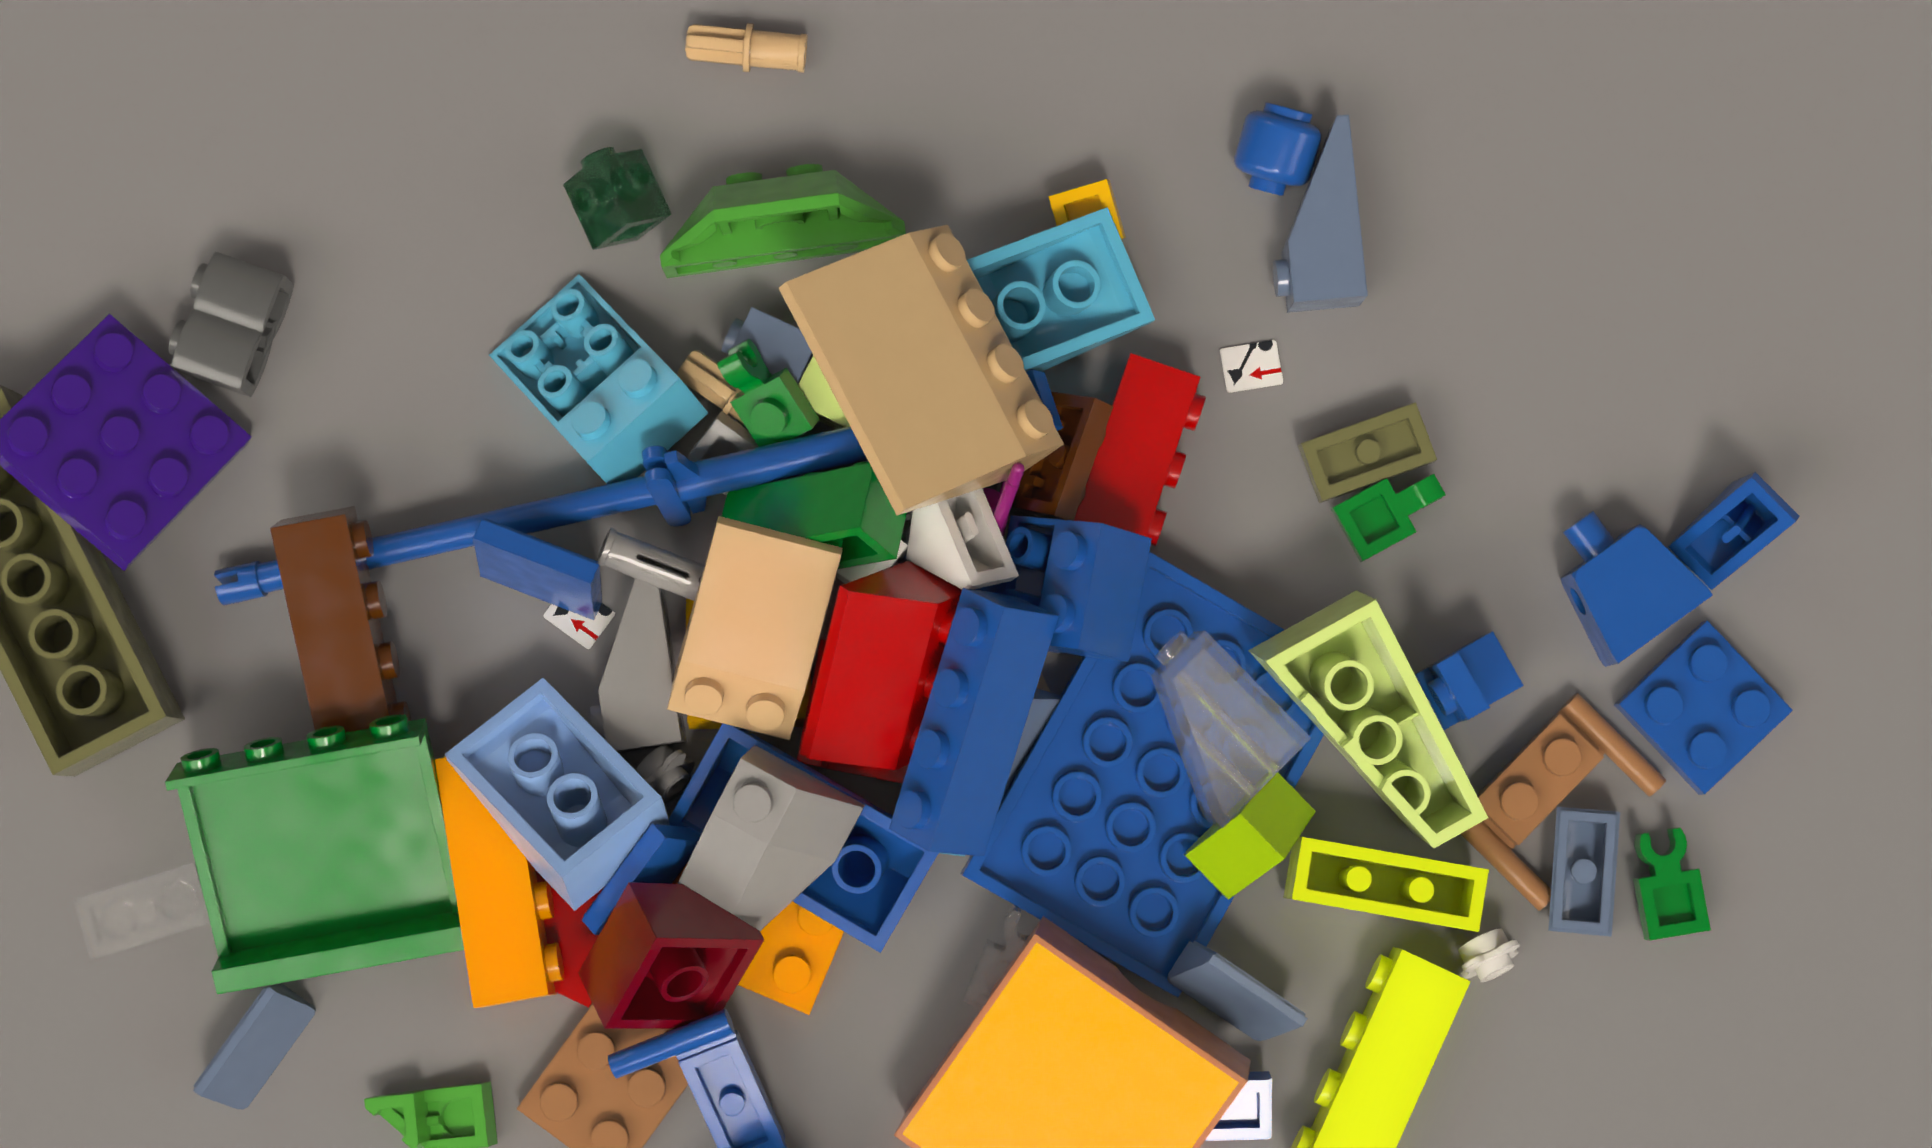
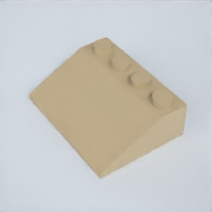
M948 225L906 233L796 277L779 287L788 308L896 515L1006 481L1015 463H1022L1025 470H1027L1064 445L1054 426L1050 411L1039 398L1024 369L1021 356L1012 347L995 314L990 298L983 292L966 260L962 245L954 237Z

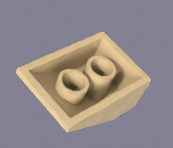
M718 516L678 657L667 710L790 740L808 682L839 566L842 548Z

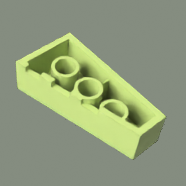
M1356 590L1248 650L1409 830L1432 848L1440 846L1488 819L1479 798L1376 599Z

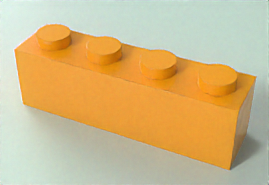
M446 757L435 759L473 1008H485L557 995L554 981L564 980V967L559 944H547L544 919L554 918V904L549 883L547 881L537 883L535 868L458 775Z

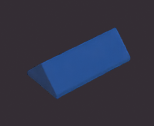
M722 723L669 818L670 826L688 827L700 838L740 758L754 745L863 803L865 807L836 861L797 896L793 902L881 953L939 853L928 852L890 830L889 827L893 816L746 729Z

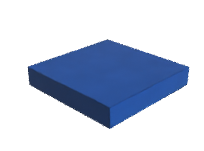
M481 519L473 536L480 577L595 620L602 603L600 565L598 561L490 519Z

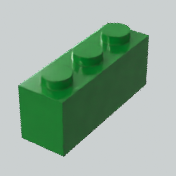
M859 462L850 467L821 473L810 472L801 477L730 491L727 493L721 517L841 547L842 554L838 569L897 559L907 513L896 515L870 463Z

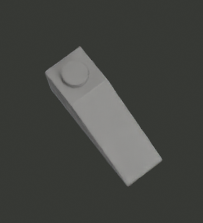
M636 578L598 689L600 705L590 707L592 727L618 753L687 743L683 713L667 710L676 666L665 592L662 588H657Z

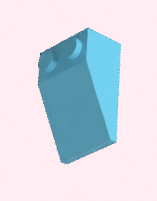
M1108 207L967 260L983 292L990 298L995 314L1012 347L1021 356L1026 372L1030 369L1041 372L1148 325L1155 320Z

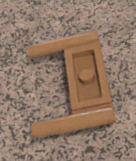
M1578 693L1574 694L1561 707L1558 713L1477 794L1488 819L1461 833L1538 911L1550 902L1551 888L1512 849L1516 845H1520L1604 758L1603 755L1606 754L1649 797L1657 792L1666 782V778Z

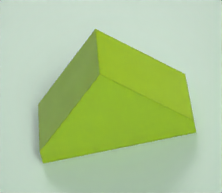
M1270 767L1183 855L1229 900L1286 858L1316 811L1273 767Z

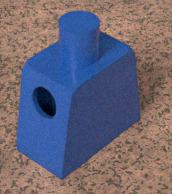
M1592 511L1563 532L1581 556L1583 562L1560 578L1561 583L1599 660L1605 667L1619 664L1713 596L1708 587L1641 524L1628 529L1614 539L1595 512Z

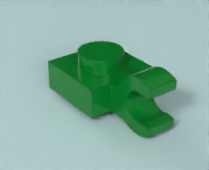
M749 338L727 351L729 356L717 362V366L725 380L734 388L741 390L730 403L759 447L791 440L809 431L818 422V415L787 367L772 375L766 367L759 350Z
M1435 474L1424 478L1397 494L1386 478L1336 505L1331 510L1361 563L1415 534L1417 531L1408 516L1436 502L1446 494Z

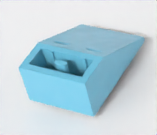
M580 274L489 354L495 363L607 484L639 477L646 470L642 459V451L645 448L662 446L669 450L708 414V411L683 381Z

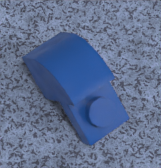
M1493 631L1415 673L1443 730L1458 722L1473 718L1489 709L1490 704L1524 686Z

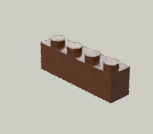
M355 506L282 519L277 522L270 530L314 729L343 726L346 733L370 728L369 724L376 719L399 714L406 715L408 721H412L406 701L397 702L392 679L399 678L400 676L399 660L393 641L384 642L379 618L387 616V606L381 582L379 580L371 582L366 558L373 557L374 546L367 520L358 521Z

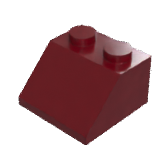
M628 882L578 974L605 1029L678 1028L724 1009L764 942V938L758 929L684 884Z

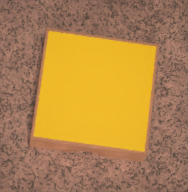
M1043 916L994 985L985 1005L964 1035L952 1045L910 1105L894 1136L911 1148H1200L1248 1082L1251 1060L1178 1009L1169 1007L1144 994L1131 984L1115 965Z

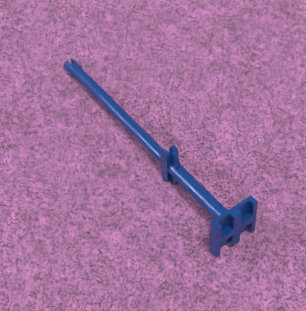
M850 426L694 462L676 450L667 452L665 447L650 446L642 451L643 466L647 471L645 476L373 537L374 555L373 557L366 558L368 569L371 570L474 546L473 536L481 519L485 520L486 518L530 534L657 505L668 525L673 527L684 526L691 522L690 509L693 514L705 511L708 496L801 476L810 472H818L867 461L868 459ZM277 559L263 563L253 561L218 569L214 572V576L222 584L215 586L219 601L224 606L265 597L269 592L283 589Z

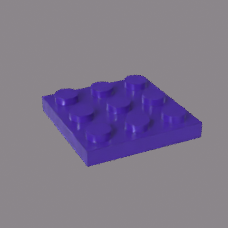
M109 313L0 419V466L125 572L248 445L252 436Z

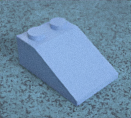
M544 678L536 682L444 754L450 765L530 864L574 911L606 886L650 824L670 825L662 797Z

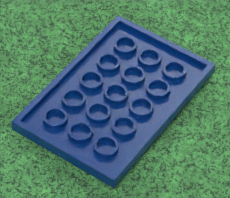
M1149 552L1129 662L1082 656L1060 695L1061 699L1001 800L985 855H970L960 874L1041 920L1044 916L1084 945L1178 998L1182 991L1169 983L1167 980L1168 973L1189 941L1192 943L1196 941L1207 947L1234 898L1233 896L1229 900L1226 899L1183 854L1270 767H1273L1295 788L1324 736L1318 727L1248 651L1284 631V629Z

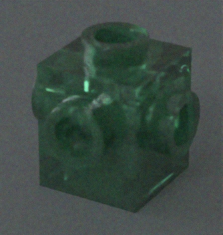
M614 147L597 150L584 157L580 162L583 169L563 184L593 250L637 241L672 215L642 149L616 153Z

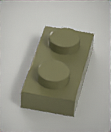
M1416 402L1303 442L1298 446L1319 503L1381 482L1386 478L1389 479L1434 463L1437 460Z

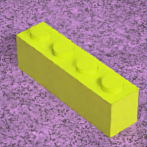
M1393 947L1388 957L1380 954L1373 964L1366 981L1365 988L1373 992L1363 1014L1354 1011L1342 1033L1340 1045L1347 1048L1338 1070L1335 1071L1328 1068L1317 1088L1314 1103L1321 1105L1315 1121L1311 1128L1304 1125L1300 1128L1291 1148H1396L1471 981L1403 949Z

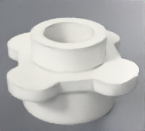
M1501 928L1486 932L1470 940L1458 949V953L1464 962L1461 966L1463 969L1461 972L1462 977L1469 979L1477 975L1480 982H1486L1506 973L1514 967L1511 958L1519 953L1517 948L1520 947V944L1517 940L1508 941Z

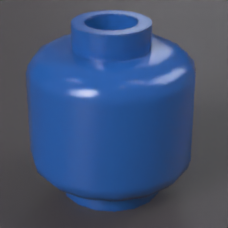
M1265 102L1263 111L1256 110L1247 114L1234 156V163L1240 171L1251 175L1248 187L1283 196L1286 185L1302 186L1308 183L1322 139L1320 130L1310 124L1312 114Z

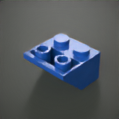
M1011 515L1006 546L1019 576L1012 581L998 584L996 593L1017 596L1059 616L1049 650L1084 657L1129 662L1152 538L1103 523Z

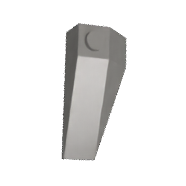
M754 745L740 758L678 884H684L761 931L836 861L865 805Z

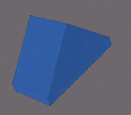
M1754 472L1733 481L1668 547L1713 590L1793 525L1800 516Z

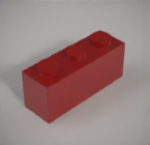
M1130 353L1112 405L1113 409L1106 426V435L1098 449L1086 483L1085 496L1077 509L1074 521L1107 524L1152 538L1151 546H1156L1167 515L1166 511L1157 509L1163 487L1167 486L1175 489L1187 455L1176 451L1183 428L1195 431L1206 400V396L1196 393L1200 376Z

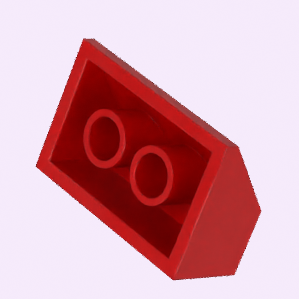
M911 561L903 562L839 586L799 752L800 755L810 760L897 770L909 764L962 589Z

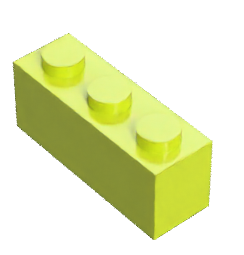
M1299 837L1291 849L1283 898L1479 932L1489 869Z

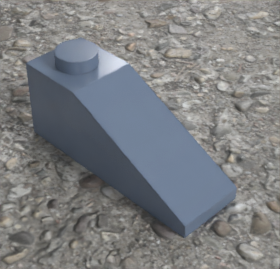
M1349 114L1337 115L1331 125L1281 252L1282 260L1273 261L1276 297L1286 296L1287 313L1358 307L1368 296Z

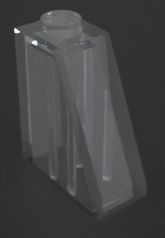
M1205 630L1194 631L1189 637L1183 631H1180L1155 656L1162 665L1151 677L1203 817L1211 825L1223 828L1311 737Z

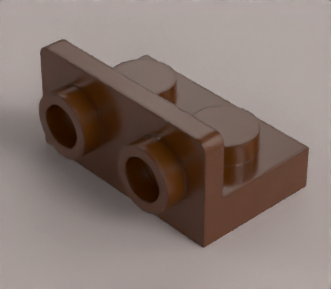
M1051 391L1063 426L1057 432L1064 445L1024 471L1011 507L1036 518L1074 521L1077 509L1084 499L1086 483L1098 449L1104 441L1106 426L1113 406L1094 397Z

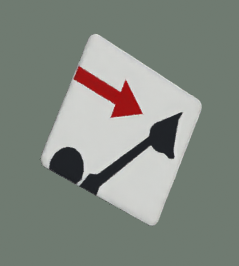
M1275 340L1220 349L1225 385L1228 393L1283 384L1277 342Z
M601 603L595 620H591L551 604L543 616L586 649H590L613 619L615 612Z

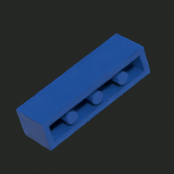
M968 588L962 589L889 827L890 830L928 852L973 856L985 855L1059 618L1058 615L1017 596Z

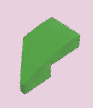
M491 1081L400 1092L364 1099L365 1109L373 1116L381 1115L404 1136L402 1141L410 1148H482L498 1144Z

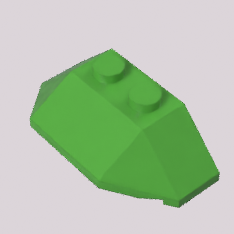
M820 164L794 166L786 170L787 176L762 179V174L757 172L739 173L727 177L726 185L713 186L660 254L661 267L667 278L861 252L906 234L905 223L836 170L823 171Z

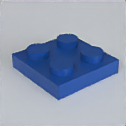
M1708 620L1701 622L1614 704L1698 795H1705L1793 711Z

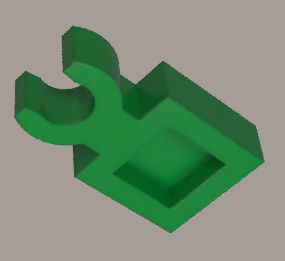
M1680 827L1667 829L1670 846L1667 852L1662 855L1655 853L1652 849L1649 833H1639L1635 836V851L1640 860L1649 865L1650 876L1633 879L1644 940L1651 941L1711 930L1700 869L1681 870L1680 860L1686 853L1687 840Z

